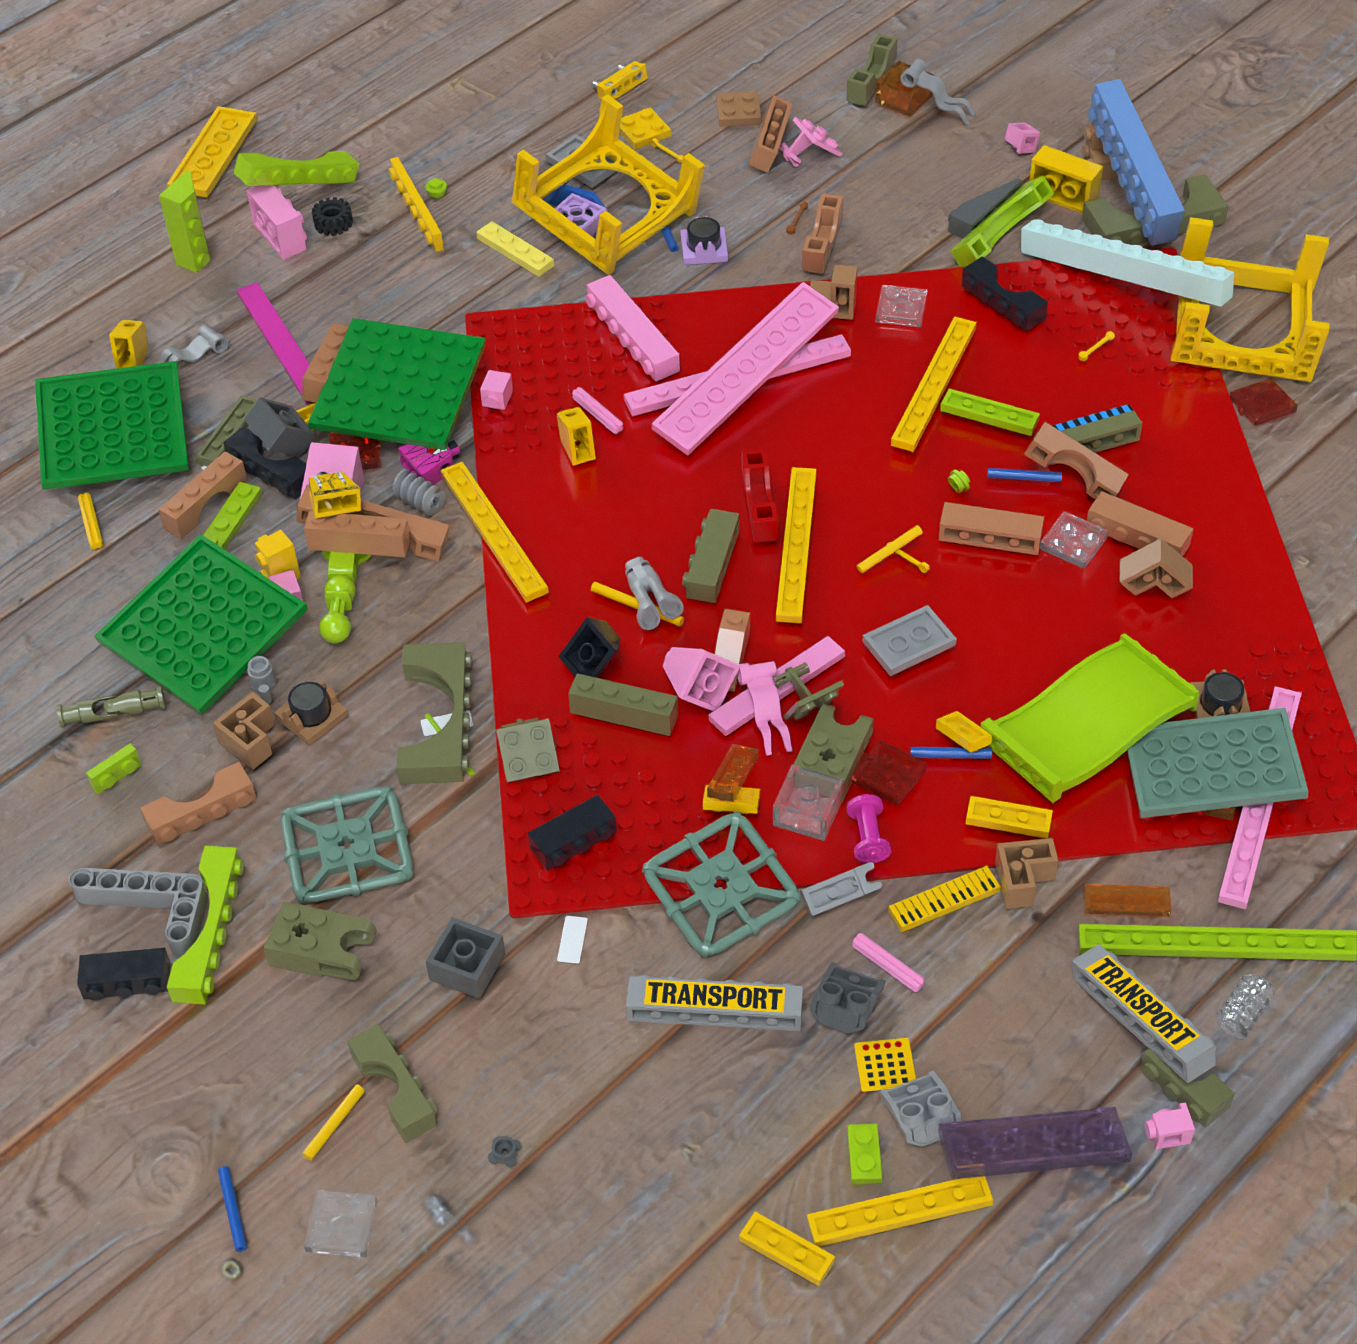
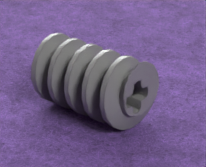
M408 469L401 470L395 477L392 485L393 495L397 499H401L404 503H408L411 507H415L428 516L438 513L446 499V492L440 491L439 486L433 485L430 481H425L423 477H418L416 473H411Z

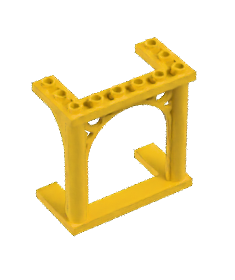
M608 94L601 98L598 122L587 139L572 154L539 176L540 161L525 150L517 153L512 203L607 275H610L615 271L616 262L684 213L689 217L696 213L705 164L688 153L683 156L679 180L676 181L618 139L623 105ZM607 156L608 158L613 160L614 163H608L605 157ZM595 169H608L627 174L641 183L649 194L651 207L642 220L622 234V222L607 211H604L599 215L595 239L542 199L583 172ZM660 195L666 200L657 199L656 196Z
M1190 217L1180 256L1186 260L1201 261L1209 266H1220L1226 270L1233 271V285L1291 293V328L1288 336L1274 346L1258 349L1234 346L1218 339L1206 329L1205 325L1210 305L1199 304L1198 300L1178 295L1177 329L1171 352V361L1312 382L1330 330V323L1312 321V293L1329 245V238L1306 234L1294 270L1205 257L1213 228V221Z

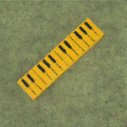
M985 866L888 906V912L902 933L1000 892L1001 886L988 866Z

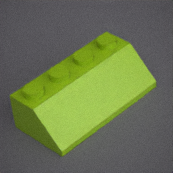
M187 170L159 195L176 265L198 273L208 264L210 255L191 172Z

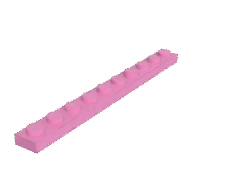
M842 334L805 344L770 378L851 356V349ZM706 372L625 393L624 401L632 416L671 406Z
M1276 686L1274 688L1269 710L1286 708L1291 729L1293 728L1301 693ZM1273 802L1243 806L1218 902L1246 909Z

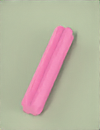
M578 387L576 390H573V399L610 431L618 434L619 431L623 430V422L583 388Z
M859 933L854 938L852 946L908 988L918 992L924 986V977L869 937Z

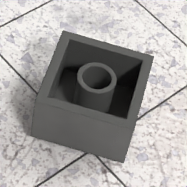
M261 397L244 419L250 426V431L263 441L262 445L268 451L281 452L286 456L294 455L301 457L317 436L291 405Z
M452 917L425 961L429 980L480 999L505 956L503 936Z

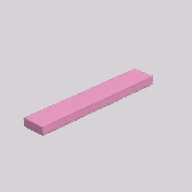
M827 636L778 668L776 676L784 673L785 669L789 667L795 668L805 662L810 669V673L799 677L805 684L844 658L845 650ZM791 682L778 688L776 687L779 700L795 690ZM745 690L709 714V721L725 736L755 717L753 700L749 690Z

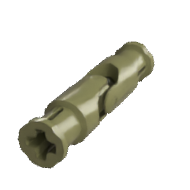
M157 686V689L149 691H129L117 698L116 696L109 695L81 700L78 704L62 706L59 704L56 705L59 725L63 728L66 727V724L82 721L84 724L115 718L121 712L133 715L156 707L165 709L166 702L162 686ZM100 701H104V709L107 713L105 716H99L95 712V706Z

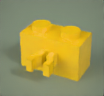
M282 530L269 536L265 534L257 538L258 541L255 542L257 550L255 558L261 567L259 573L269 579V576L294 570L296 579L301 578L294 544Z

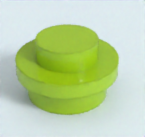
M438 178L431 179L425 185L426 192L432 198H440L445 195L447 184L444 180Z
M957 470L951 472V476L948 477L951 487L958 493L967 491L970 488L968 484L970 479L966 473Z

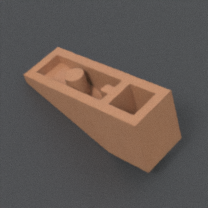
M724 610L715 655L736 664H742L750 635L749 612ZM737 674L728 691H735L738 681Z

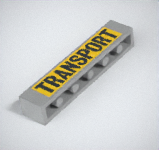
M1098 944L1072 960L1074 981L1187 1083L1216 1066V1047L1214 1042L1208 1036H1203L1195 1029L1189 1019H1184L1178 1014L1171 1003L1162 1000L1150 985H1145L1137 978L1131 968H1126L1121 964L1114 953L1108 952Z
M630 976L626 1003L627 1021L801 1031L803 986H795L790 983L782 985L766 984L764 982L741 983L734 980L709 981L704 978L689 980L678 977Z

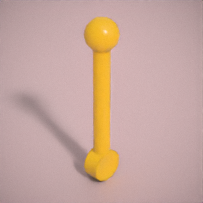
M656 138L650 141L652 147L660 148L676 158L678 163H682L683 155H678L661 145Z
M1112 331L1107 332L1106 336L1090 349L1081 351L1079 353V360L1086 361L1089 354L1106 341L1113 340L1115 334Z
M900 549L895 551V553L918 566L921 572L926 573L930 569L926 562L921 563Z

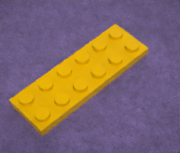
M218 106L168 181L167 187L188 170L191 172L196 196L208 198L257 121L256 112Z

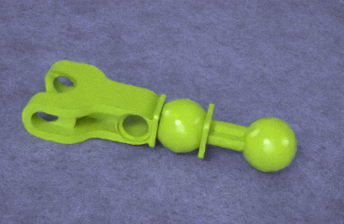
M322 551L323 557L329 562L328 581L324 586V595L327 609L330 612L322 617L319 623V633L327 642L334 644L343 642L351 632V622L344 614L345 611L352 610V601L356 595L355 583L358 566L371 557L369 554Z

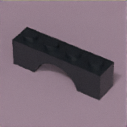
M983 256L963 268L961 286L1025 331L1030 330L1046 319L1048 301L1032 290L1014 292L1001 287L997 283L998 267Z
M242 426L223 442L225 452L242 460L245 471L248 474L257 476L265 484H270L283 495H288L295 500L301 496L307 463L295 456L285 460H270L263 457L264 450L261 439L245 426Z

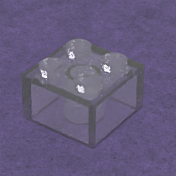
M791 765L773 805V826L825 841L843 800L844 780Z

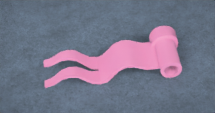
M774 661L753 665L748 663L738 664L740 668L737 672V678L740 685L747 684L751 694L755 722L763 736L766 756L772 755L771 731L768 721L779 730L786 751L791 752L789 731L781 717L779 696L772 677L777 675Z

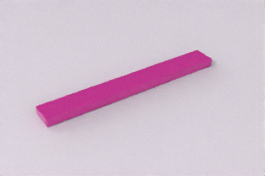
M258 282L237 289L240 300L302 397L303 376L310 365ZM304 400L306 404L311 403V401Z

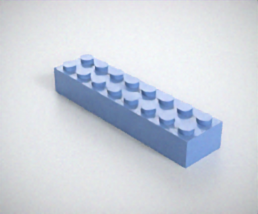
M1121 79L1095 84L1094 93L1091 95V106L1087 113L1088 119L1095 127L1096 136L1100 138L1103 144L1104 153L1108 154L1112 170L1116 171L1119 184L1126 192L1128 203L1132 204L1136 220L1140 221L1144 237L1148 238L1151 246L1176 240L1185 210Z

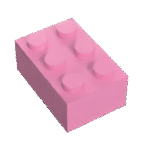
M262 185L246 190L253 225L283 260L307 250L305 244L307 236L302 228V223H304L302 214L299 210L296 211L293 208L289 199L284 198L279 187Z

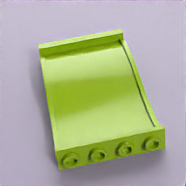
M1124 633L1121 635L1120 641L1099 650L1075 665L1024 706L995 721L990 718L981 722V728L992 735V743L988 747L992 748L994 753L1054 803L1061 798L1062 792L1097 774L1161 723L1187 709L1193 712L1197 710L1199 691L1193 684L1180 677L1175 670L1162 663L1157 656L1144 649L1138 641L1133 640Z

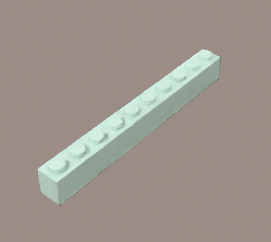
M1039 219L1032 220L1021 228V253L1217 306L1224 305L1233 297L1234 272L1226 270L1224 267L1209 266L1201 261L1186 260L1182 256L1163 254L1159 250L1144 249L1140 245H1129L1122 243L1120 240L1103 238L1101 235L1086 234L1081 230L1063 228L1062 225L1044 223V221Z

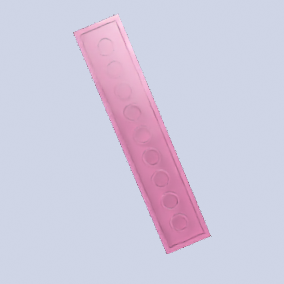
M802 282L652 423V430L688 456L838 313L839 307Z

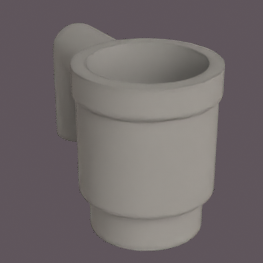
M256 656L248 663L247 671L250 685L254 692L260 694L261 699L270 704L272 702L270 691L276 686V678L268 659L263 656Z

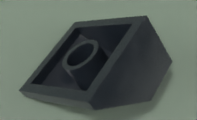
M586 617L558 657L575 677L576 674H582L598 678L617 653L620 636L607 621Z

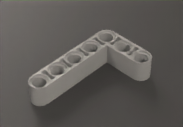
M79 868L74 870L69 876V884L74 896L82 904L171 909L165 935L170 949L175 956L181 957L199 936L207 904V893L201 877L196 874Z

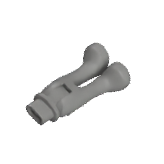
M639 556L625 564V574L628 578L630 589L639 604L637 622L641 628L651 630L660 623V614L650 599L649 592H653L657 604L666 618L674 619L681 615L684 608L682 601L678 596L666 591L658 574L647 560Z

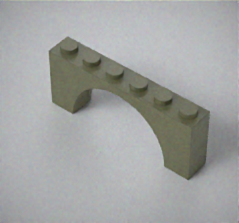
M1203 174L1186 178L1182 195L1186 202L1183 206L1185 212L1178 235L1186 233L1190 217L1212 220L1213 226L1225 224L1229 206L1207 175ZM1105 198L1084 202L1082 220L1092 235H1101L1103 238L1110 240H1120L1122 243L1129 245L1149 242L1148 238L1144 237L1140 221L1136 220L1135 216L1116 209Z
M465 642L403 645L402 666L405 681L423 682L437 687L452 700L454 710L447 724L437 734L423 742L397 748L396 769L399 784L464 782V771L469 770L468 755H464V752L469 750V734H465V729H470V715L466 713V708L471 707L470 693L466 692L467 688H471V673L467 672V668H472L471 652L466 651Z

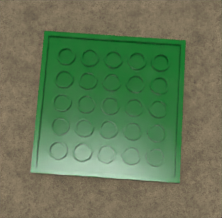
M352 318L328 374L326 384L322 388L308 421L309 428L446 450L485 349V338Z
M177 361L35 379L40 475L43 490L189 470Z
M200 534L98 631L94 637L97 642L159 686H162V688L197 713L203 715L247 671L249 661L256 656H262L308 610L305 602Z

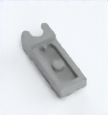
M873 862L801 890L800 893L810 917L882 888L881 882L869 883L865 878V874L874 868Z

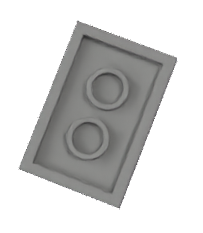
M576 134L548 152L546 154V161L552 165L557 164L579 148L585 139ZM607 156L605 157L608 163H614L613 160ZM595 169L583 172L574 178L593 188L616 171Z
M927 605L864 634L862 642L887 673L892 676L956 646V637Z

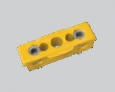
M633 61L627 66L620 64L618 72L602 82L593 81L592 85L597 89L599 99L607 94L616 99L648 79L646 64Z

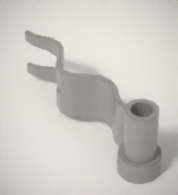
M916 59L910 68L906 69L901 75L900 80L902 84L906 87H914L917 84L922 88L929 89L934 94L935 102L939 109L957 112L965 125L968 126L969 121L962 108L957 105L948 104H962L974 116L976 113L973 111L970 103L963 98L948 96L945 91L944 82L939 77L925 72V62L921 59Z
M202 325L198 331L199 336L188 347L182 350L172 347L165 349L157 363H164L169 357L168 362H178L181 360L196 362L209 349L216 353H223L229 346V340L223 334L214 331L209 325Z

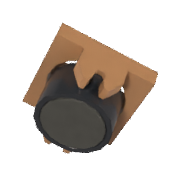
M1223 669L1221 673H1216L1215 670H1212L1206 675L1205 682H1190L1199 691L1197 710L1194 711L1195 719L1238 714V711L1239 713L1250 712L1243 680L1228 673L1226 669Z
M324 681L320 684L304 682L294 686L289 692L288 702L274 712V716L279 722L309 746L349 715L348 709L338 702L332 687L327 688Z

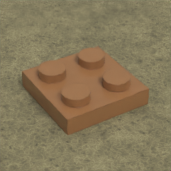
M746 91L716 94L719 127L761 124L758 92Z

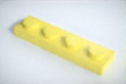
M493 221L476 232L478 240L538 277L555 266L553 258Z

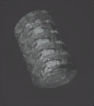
M1246 974L1240 977L1238 984L1234 986L1233 991L1228 995L1222 1008L1216 1014V1020L1220 1028L1235 1039L1243 1040L1247 1038L1248 1032L1253 1029V1023L1259 1020V1015L1263 1014L1265 1006H1268L1270 1003V998L1275 995V989L1272 984L1258 975Z

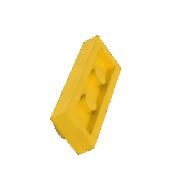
M971 796L966 824L1048 839L1053 810Z
M756 1211L739 1234L740 1242L817 1286L821 1285L835 1263L834 1255Z

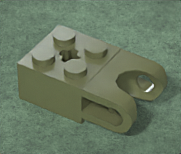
M822 704L792 767V787L843 802L872 736L874 718L861 715L854 724L849 726L840 725L835 722L833 713L835 707Z
M283 901L265 943L264 951L270 967L318 977L328 975L347 980H356L361 973L362 966L358 957L346 950L353 945H369L373 941L377 929L372 921L362 917Z

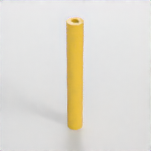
M916 525L859 563L857 569L860 573H864L923 533L922 529Z
M356 1084L306 1147L302 1153L304 1158L312 1161L361 1098L365 1090L360 1085Z

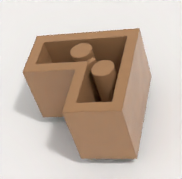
M1088 121V128L1084 130L1086 144L1082 146L1083 159L1103 166L1101 180L1118 179L1116 171L1112 170L1108 154L1104 153L1100 138L1096 136L1093 123Z
M834 265L832 282L811 280L810 287L839 307L838 313L833 318L853 320L856 305L857 267Z
M1160 538L1120 559V583L1135 596L1157 585L1167 595L1174 598L1193 588V567L1190 562Z
M254 692L250 693L213 722L218 743L252 770L272 755L268 735L265 733L275 725L271 707Z
M1053 838L997 844L995 866L1005 909L1033 906L1036 891L1035 882L1055 880L1058 858Z

